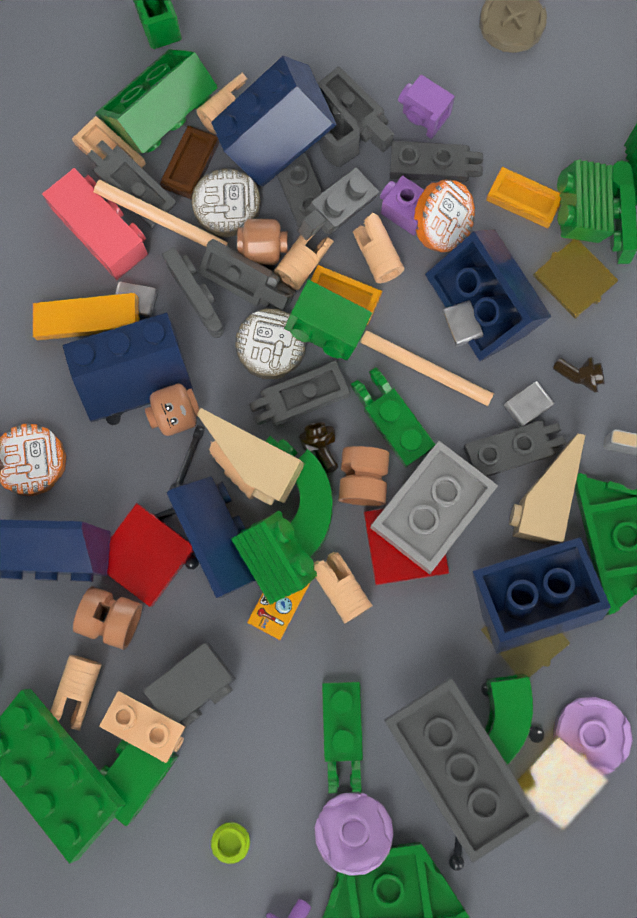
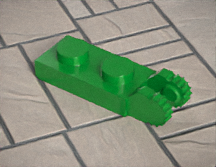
M626 160L617 161L613 165L616 230L611 235L610 246L612 252H617V264H630L637 251L633 168H631L630 162H626Z
M375 367L369 371L370 379L383 396L373 402L366 387L358 379L350 385L365 407L364 412L404 467L407 468L429 453L436 444L395 388L391 389L387 379Z
M360 682L322 683L324 760L328 764V793H337L339 787L336 761H351L350 787L352 792H361L360 761H363Z

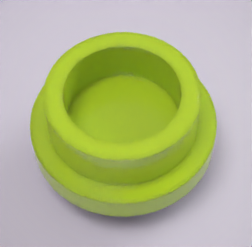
M227 822L220 825L213 833L211 839L213 854L223 863L234 864L241 861L247 855L250 848L248 831L236 822Z

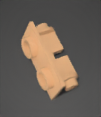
M120 691L117 692L99 726L165 763L168 762L173 751L177 752L184 741V738L181 737L185 729L184 725Z

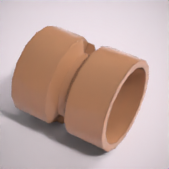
M364 446L343 448L341 471L346 476L340 479L338 501L360 506L385 505L387 483L382 480V477L388 474L389 452L379 448Z
M91 586L84 594L78 606L73 622V632L92 639H96L101 635L104 643L125 650L130 644L139 624L142 604L124 597L114 600L113 593ZM105 613H108L107 616H106L105 622H102V621H103V618H104V616H105Z

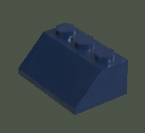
M286 56L278 59L211 121L223 151L259 186H265L337 125L310 66Z
M496 230L473 231L425 274L446 308L468 300L471 302L475 319L481 327L483 337L479 339L472 338L468 344L479 361L489 358L526 337L552 317Z
M167 312L62 345L71 378L91 423L117 413L149 405L150 395L153 392L175 384L183 385L186 390L191 388L193 390L175 329Z
M212 476L167 491L168 498L216 598H223L255 582L231 540L232 537L244 530L245 526L240 516L237 515L232 518L226 504L232 502V499L223 481L216 484Z
M0 520V579L23 580V573L35 574V580L58 581V574L71 575L70 581L93 582L94 576H107L111 531L83 521Z
M580 537L472 572L482 617L496 654L603 620L611 608Z

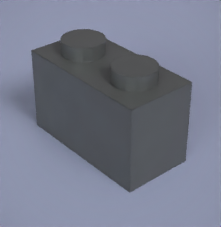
M205 642L143 690V692L159 713L184 725L186 728L202 715L199 708L211 699L216 704L233 691L229 684L236 678L210 643Z

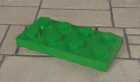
M31 688L21 690L0 716V776L70 864L80 859L126 803Z

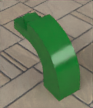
M269 436L265 441L294 457L298 454L284 439L277 442L273 437ZM307 449L299 458L305 465L295 482L300 493V505L291 524L295 532L294 537L298 539V544L313 559L325 542L330 529L332 491L321 463Z
M523 673L486 679L490 712L484 730L507 765L515 758L524 745L532 723L533 696L530 677Z

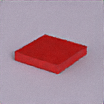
M136 503L110 538L107 575L146 605L153 607L194 550L187 539L142 505Z
M384 509L363 513L375 586L449 574L446 554L434 570L428 574L370 528Z

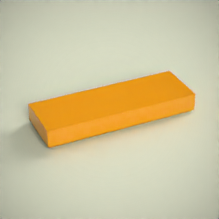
M135 293L33 303V337L36 340L96 335L139 321V297Z

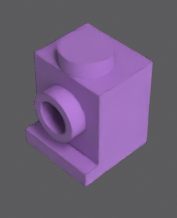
M421 74L413 85L408 83L404 87L398 102L403 104L402 113L413 124L422 125L427 128L426 136L432 139L451 115L455 96Z
M403 175L397 183L392 180L389 181L380 195V199L383 200L381 214L415 236L417 234L415 229H418V220H414L415 208L424 189Z

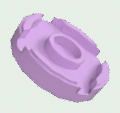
M597 697L577 698L565 705L556 717L553 729L555 747L562 760L574 770L591 776L606 775L616 770L615 768L621 762L624 763L629 756L633 741L631 726L626 716L612 702Z
M360 792L342 793L329 800L319 814V818H317L315 824L317 848L323 860L335 871L350 876L367 874L378 868L389 855L393 841L391 818L384 805L368 797L367 794Z

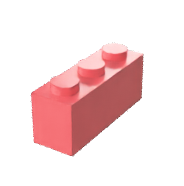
M73 168L43 192L42 195L51 210L117 281L148 255L143 243L146 237L134 223H131L129 226L121 218L124 214L116 203L110 200L105 201L100 195L93 192L96 182L91 176L83 177Z

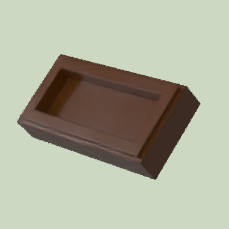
M188 125L160 181L161 187L192 200L193 190L200 179L204 177L220 143L218 137Z

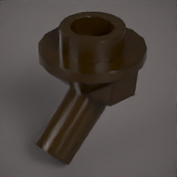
M589 357L579 369L563 358H559L553 366L556 372L575 384H583L594 393L598 392V385L605 384L602 363H594L593 357Z
M315 422L307 425L304 428L305 431L299 436L304 450H314L327 474L334 472L339 466L327 446L335 442L334 428L326 426L324 422Z

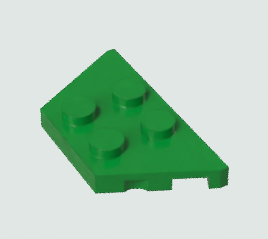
M578 473L575 493L593 567L611 606L606 615L615 614L620 610V607L637 595V489L632 490L619 483L603 482Z
M415 842L392 845L389 855L383 863L367 874L350 876L337 871L322 918H469V915L422 843Z

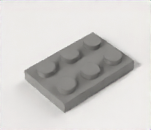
M438 441L370 528L430 574L498 485L442 442Z

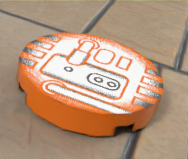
M442 180L428 185L420 195L415 208L414 220H418V229L415 230L417 237L425 247L433 251L450 252L470 235L474 223L475 206L472 195L465 185L455 180Z
M22 424L10 428L0 437V459L5 467L0 471V483L4 488L20 496H36L49 491L55 486L54 483L58 481L59 477H62L66 466V453L62 442L51 430L38 424Z

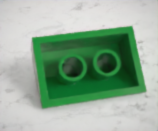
M168 49L95 114L136 152L142 154L144 152L149 153L161 144V138L169 130L174 131L180 128L187 120L186 115L194 108L198 109L211 98L210 94L218 86L195 52Z

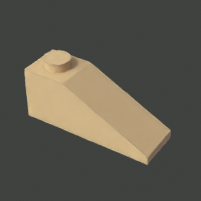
M200 408L197 415L243 481L255 488L252 496L271 506L275 499L285 503L305 463Z
M578 433L572 438L520 500L519 505H513L509 519V525L514 526L513 537L550 546L564 542L585 435Z

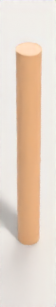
M100 179L95 185L94 193L205 247L212 239L226 246L228 242Z
M367 330L360 343L486 406L489 405L494 393Z

